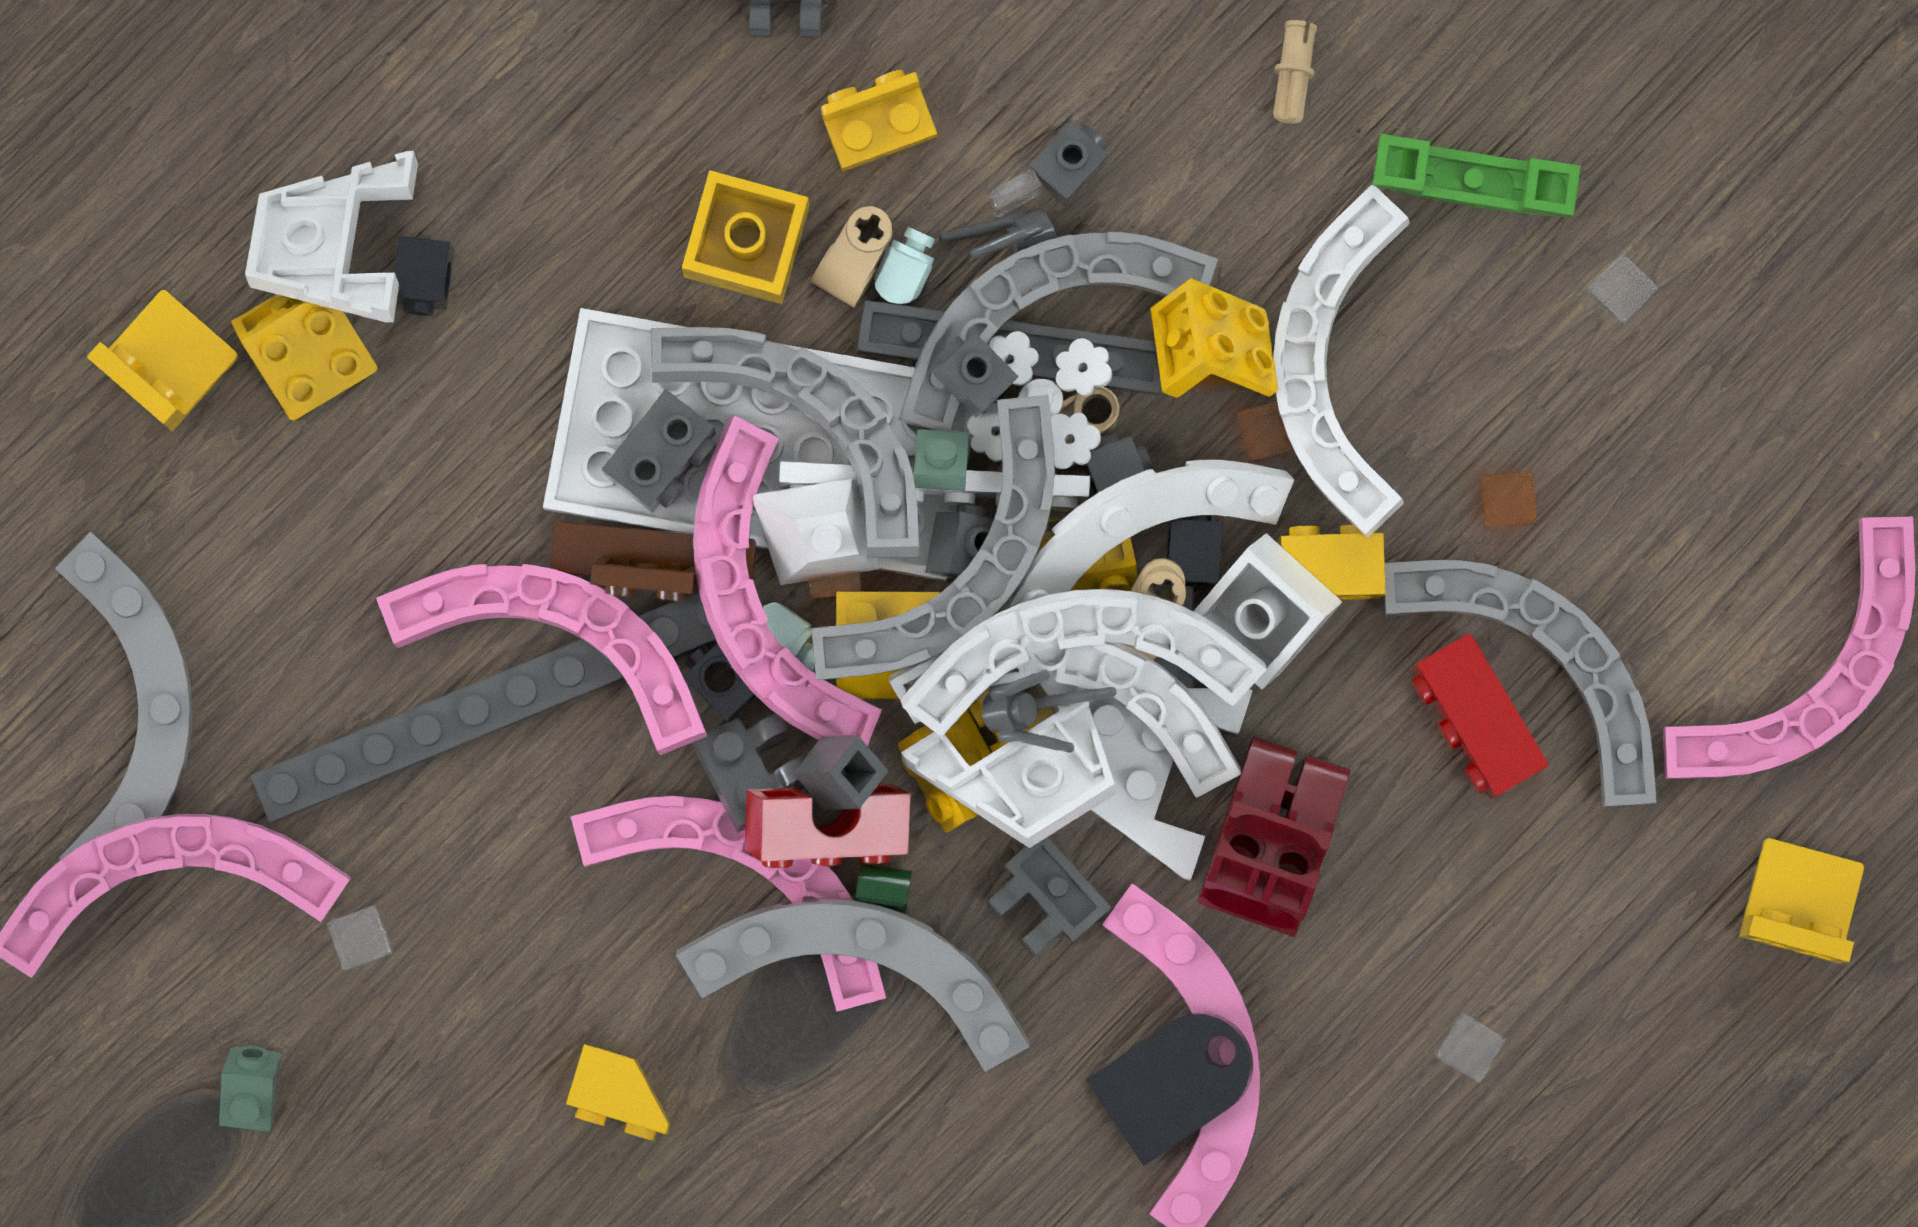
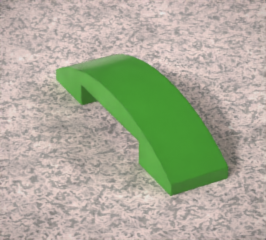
M1387 134L1379 135L1372 181L1373 186L1430 200L1476 208L1544 216H1574L1581 168L1579 165L1530 158L1528 161L1430 146V141Z

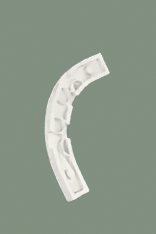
M1373 185L1335 219L1317 239L1298 268L1299 273L1292 284L1286 302H1283L1273 356L1278 384L1276 396L1280 415L1300 463L1327 499L1366 538L1371 536L1404 504V501L1364 461L1344 435L1330 401L1326 362L1332 325L1348 289L1372 259L1410 224L1408 217Z
M1227 460L1186 461V467L1174 468L1159 473L1149 469L1123 479L1082 503L1052 528L1055 535L1035 556L1018 587L996 614L1029 600L1070 591L1078 579L1109 550L1140 531L1166 521L1196 515H1222L1276 525L1294 479L1285 470Z
M1109 589L1074 590L1050 594L1020 603L978 624L955 641L934 661L901 698V704L905 710L942 737L991 684L1007 672L1030 661L1029 656L1057 646L1062 650L1080 646L1105 645V642L1133 645L1136 650L1161 657L1179 666L1232 707L1262 676L1267 668L1263 660L1207 618L1179 604L1159 597L1131 591Z
M1105 642V645L1080 646L1062 650L1057 646L1029 656L1030 661L1007 672L988 687L1009 684L1042 670L1049 671V679H1055V682L1079 686L1088 690L1114 687L1117 691L1114 698L1125 704L1126 709L1142 720L1161 740L1196 798L1241 775V767L1215 723L1196 697L1163 666L1125 644ZM943 653L921 663L902 668L889 676V682L900 701ZM908 712L914 724L920 722V720Z

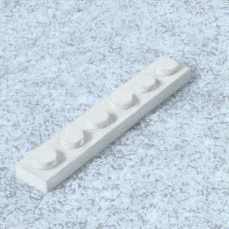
M780 461V488L790 489L853 478L859 499L863 501L858 479L852 465ZM966 470L965 491L915 488L917 503H923L924 495L944 496V504L955 506L957 504L975 505V498H995V506L998 507L1003 472ZM1055 475L1051 510L1073 511L1078 507V502L1084 503L1089 499L1090 476Z

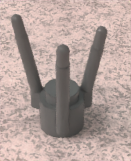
M1039 208L1030 213L1023 209L1008 217L943 232L939 235V240L945 243L1006 229V235L971 250L972 258H979L1009 245L1012 246L1016 253L1040 242L1057 238L1047 214L1042 208Z
M1042 670L1006 685L990 687L989 694L986 695L983 701L982 714L987 728L994 733L999 732V740L1002 743L1017 741L1071 753L1075 749L1074 744L1071 742L1021 730H1024L1035 721L1037 709L1114 697L1117 691L1114 687H1106L1033 698L1022 690L1037 685L1050 677L1049 671Z

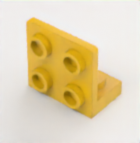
M1193 278L1187 280L1150 308L1163 393L1178 398L1210 374L1217 375L1268 397L1278 392L1269 321L1265 309Z
M161 290L109 349L99 342L88 354L87 358L173 432L238 359V354L166 290Z
M276 294L231 321L242 345L290 420L300 418L377 371L376 363L343 311Z
M1765 839L1762 844L1739 937L1834 963L1850 962L1854 942L1846 940L1864 865L1860 862L1779 840Z

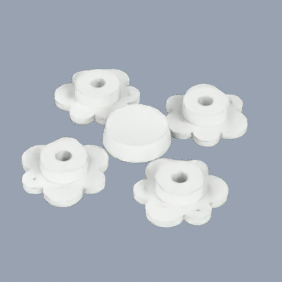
M1016 331L1010 333L1006 339L1002 336L993 337L989 342L991 349L1006 364L1009 360L1014 359L1013 363L1007 365L1019 376L1012 384L1024 386L1018 398L1049 395L1055 467L1066 469L1074 462L1079 465L1088 463L1091 459L1090 450L1095 449L1101 441L1100 432L1095 426L1088 425V420L1082 413H1075L1070 418L1060 414L1063 407L1061 390L1066 392L1076 390L1079 395L1086 397L1093 393L1095 387L1106 386L1112 379V370L1106 364L1109 360L1107 350L1103 347L1094 348L1093 344L1087 339H1077L1071 343L1069 352H1062L1056 358V364L1060 369L1056 375L1057 384L1047 379H1036L1030 382L1033 375L1031 366L1038 362L1039 355L1035 349L1030 348V340L1027 335ZM1083 368H1088L1085 372H1081ZM993 403L985 410V413L980 414L976 418L972 415L968 420L967 427L970 434L974 436L971 439L972 449L976 453L985 452L989 459L1000 462L1002 461L1000 434L994 436L995 432L1000 431L997 403ZM1075 439L1072 444H1067L1069 440Z

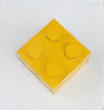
M709 170L682 265L684 278L783 304L810 208L808 197Z

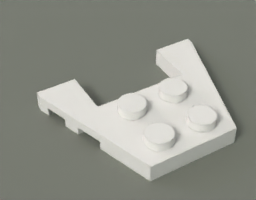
M414 151L395 154V162L372 168L370 162L353 166L350 175L324 182L322 176L260 193L245 271L249 286L383 322H393L399 289L395 272L349 274L360 203L362 201L413 199L418 167Z
M1049 678L1035 685L1043 696L1085 690L1082 687L1055 682V679ZM1088 701L1052 707L1056 712L1054 715L1027 731L1071 742L1075 746L1074 751L1071 753L1014 741L1007 743L979 762L969 766L944 734L941 737L935 732L901 752L903 763L908 769L1028 848H1031L1116 794L1112 774Z
M1187 688L1202 704L1219 730L1234 735L1239 734L1253 690L1249 689L1232 707L1209 688ZM1109 697L1088 701L1116 790L1115 795L1092 808L1091 811L1118 829L1151 856L1165 864L1182 879L1191 881L1205 836L1155 820L1159 802L1173 763L1172 756L1155 733L1135 714L1126 709V705L1119 700Z

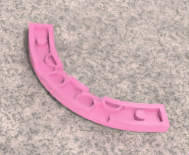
M734 415L727 419L700 488L695 512L693 536L694 566L699 595L709 625L732 668L747 687L773 712L789 724L818 740L827 736L858 735L868 746L882 709L835 687L825 680H816V674L795 657L787 647L783 648L766 624L769 620L759 600L754 581L749 579L746 549L749 548L750 520L754 505L753 497L758 492L761 480L779 438Z
M1913 516L1869 517L1858 520L1861 573L1857 612L1844 647L1823 677L1804 695L1788 706L1755 720L1727 725L1664 727V779L1720 778L1742 776L1769 770L1796 760L1821 747L1842 732L1864 711L1878 694L1891 673L1905 632L1908 631L1915 596Z
M478 564L448 570L376 598L393 644L397 649L444 629L481 619L519 618L543 622L561 628L595 647L623 675L639 704L659 755L708 736L685 679L662 640L624 602L613 595L606 594L604 589L596 585H590V582L555 569L529 564L489 567L486 564Z
M684 796L650 797L571 816L584 867L650 850L671 848L694 849L733 859L753 869L773 883L792 903L817 902L818 899L822 898L853 900L829 866L812 864L811 859L793 860V866L788 868L763 866L762 861L745 851V830L737 833L722 802ZM821 954L836 1012L886 999L877 963L846 955Z
M175 814L152 817L128 823L98 835L74 849L46 872L24 897L1 930L0 958L32 978L62 933L90 903L123 881L161 870L183 868L184 866L209 867L240 875L276 892L320 922L324 919L351 877L305 846L259 824L232 817L209 814Z
M1131 884L1101 926L1159 968L1183 997L1191 1013H1212L1236 1025L1246 1037L1253 1055V1075L1246 1093L1234 1106L1200 1128L1186 1161L1149 1212L1152 1217L1166 1227H1205L1235 1182L1247 1156L1255 1130L1260 1091V1070L1256 1040L1242 996L1228 970L1211 947L1195 930L1137 886ZM1216 1036L1209 1043L1208 1053L1216 1064L1229 1065L1235 1057V1047L1228 1038Z

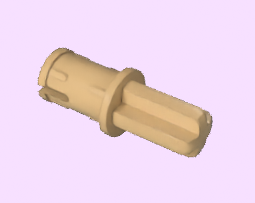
M1289 20L1285 22L1281 61L1274 68V72L1279 77L1273 115L1274 118L1283 123L1296 124L1302 121L1308 79L1313 78L1315 74L1314 69L1310 67L1317 25L1309 23L1307 28H1305L1306 21Z

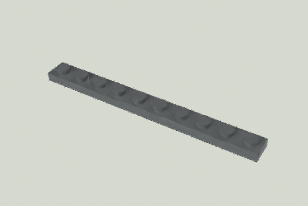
M699 591L686 596L685 600L671 602L638 616L658 635L673 658L694 651L706 642L711 644L717 641L707 620ZM581 639L250 776L269 823L273 824L625 678L609 659L595 647Z

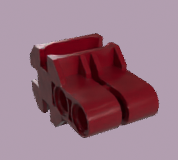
M1253 736L1241 768V775L1238 777L1227 813L1212 852L1213 856L1204 876L1197 903L1295 937L1300 922L1304 920L1320 877L1319 871L1333 836L1334 823L1351 769L1307 754L1295 786L1287 784L1297 751ZM1280 807L1287 809L1285 818L1279 816Z

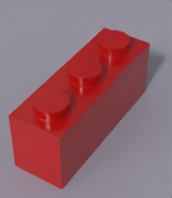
M1471 633L1459 638L1412 667L1417 675L1411 679L1415 691L1426 706L1431 703L1435 705L1443 719L1437 726L1452 750L1460 747L1469 762V765L1463 768L1464 772L1478 794L1486 791L1490 799H1493L1549 766Z

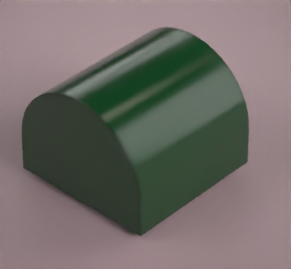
M861 864L855 901L879 905L900 913H906L912 871Z

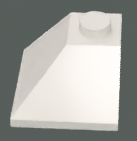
M853 478L754 494L753 502L780 585L879 569L880 563L878 558H866L864 512Z

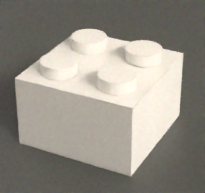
M1266 533L1243 552L1193 612L1207 618L1226 631L1264 661L1267 670L1255 682L1258 687L1263 689L1283 672L1341 605L1342 601Z

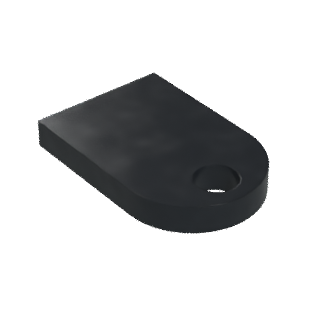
M1191 1013L1170 1022L1086 1080L1144 1166L1224 1113L1243 1097L1253 1075V1055L1246 1037L1231 1021L1212 1013ZM1216 1036L1226 1037L1234 1044L1235 1057L1229 1065L1216 1064L1209 1056V1043Z

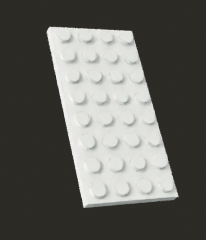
M580 308L543 504L544 510L654 530L694 533L695 512L700 488L714 451L700 468L691 464L680 478V481L685 486L678 497L667 509L660 504L653 513L608 479L601 470L665 389L714 426L716 434L711 440L716 444L719 441L727 419L734 415L779 438L757 494L784 490V488H780L779 484L780 461L851 465L841 446L818 421L799 407L778 396L744 385L723 382L652 383L651 328L686 327ZM781 344L797 351L800 348L796 346ZM805 348L844 371L871 395L887 415V423L896 435L900 446H904L910 466L914 468L917 429L922 428L899 421L898 418L915 368ZM961 402L959 403L951 431L969 432L967 424L972 414ZM969 432V437H968V456H967V463H968L969 452H970V447H971V439H972V435L970 434V432ZM924 495L923 503H917L919 557L878 558L880 563L878 570L946 582V577L925 573L936 512H956L957 506L944 504V496ZM753 505L749 538L755 539L756 548L769 550L755 505Z

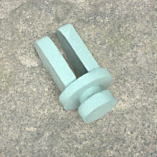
M907 227L903 235L908 238L905 245L893 239L891 245L887 247L874 277L875 288L880 296L888 302L895 304L910 303L918 298L933 267L934 258L924 254L926 246L931 248L935 239L910 227Z
M772 602L764 605L763 609L769 620L766 624L776 640L783 648L787 647L795 657L813 671L815 669L812 644V625L782 604Z

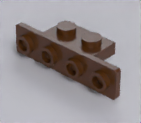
M558 521L553 526L551 569L567 574L591 576L590 585L605 586L606 594L632 596L636 594V589L655 590V597L658 599L679 601L686 599V593L692 594L698 589L694 566V533ZM749 538V548L746 549V563L749 579L754 581L756 541L753 538Z

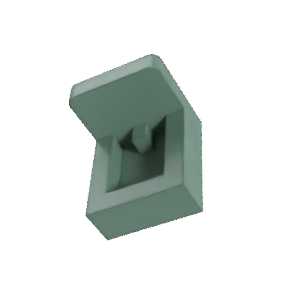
M917 429L914 467L915 488L965 491L969 432Z
M254 1045L230 1048L221 1072L219 1126L271 1131L274 1122L276 1076L281 1064L280 1052L268 1051Z

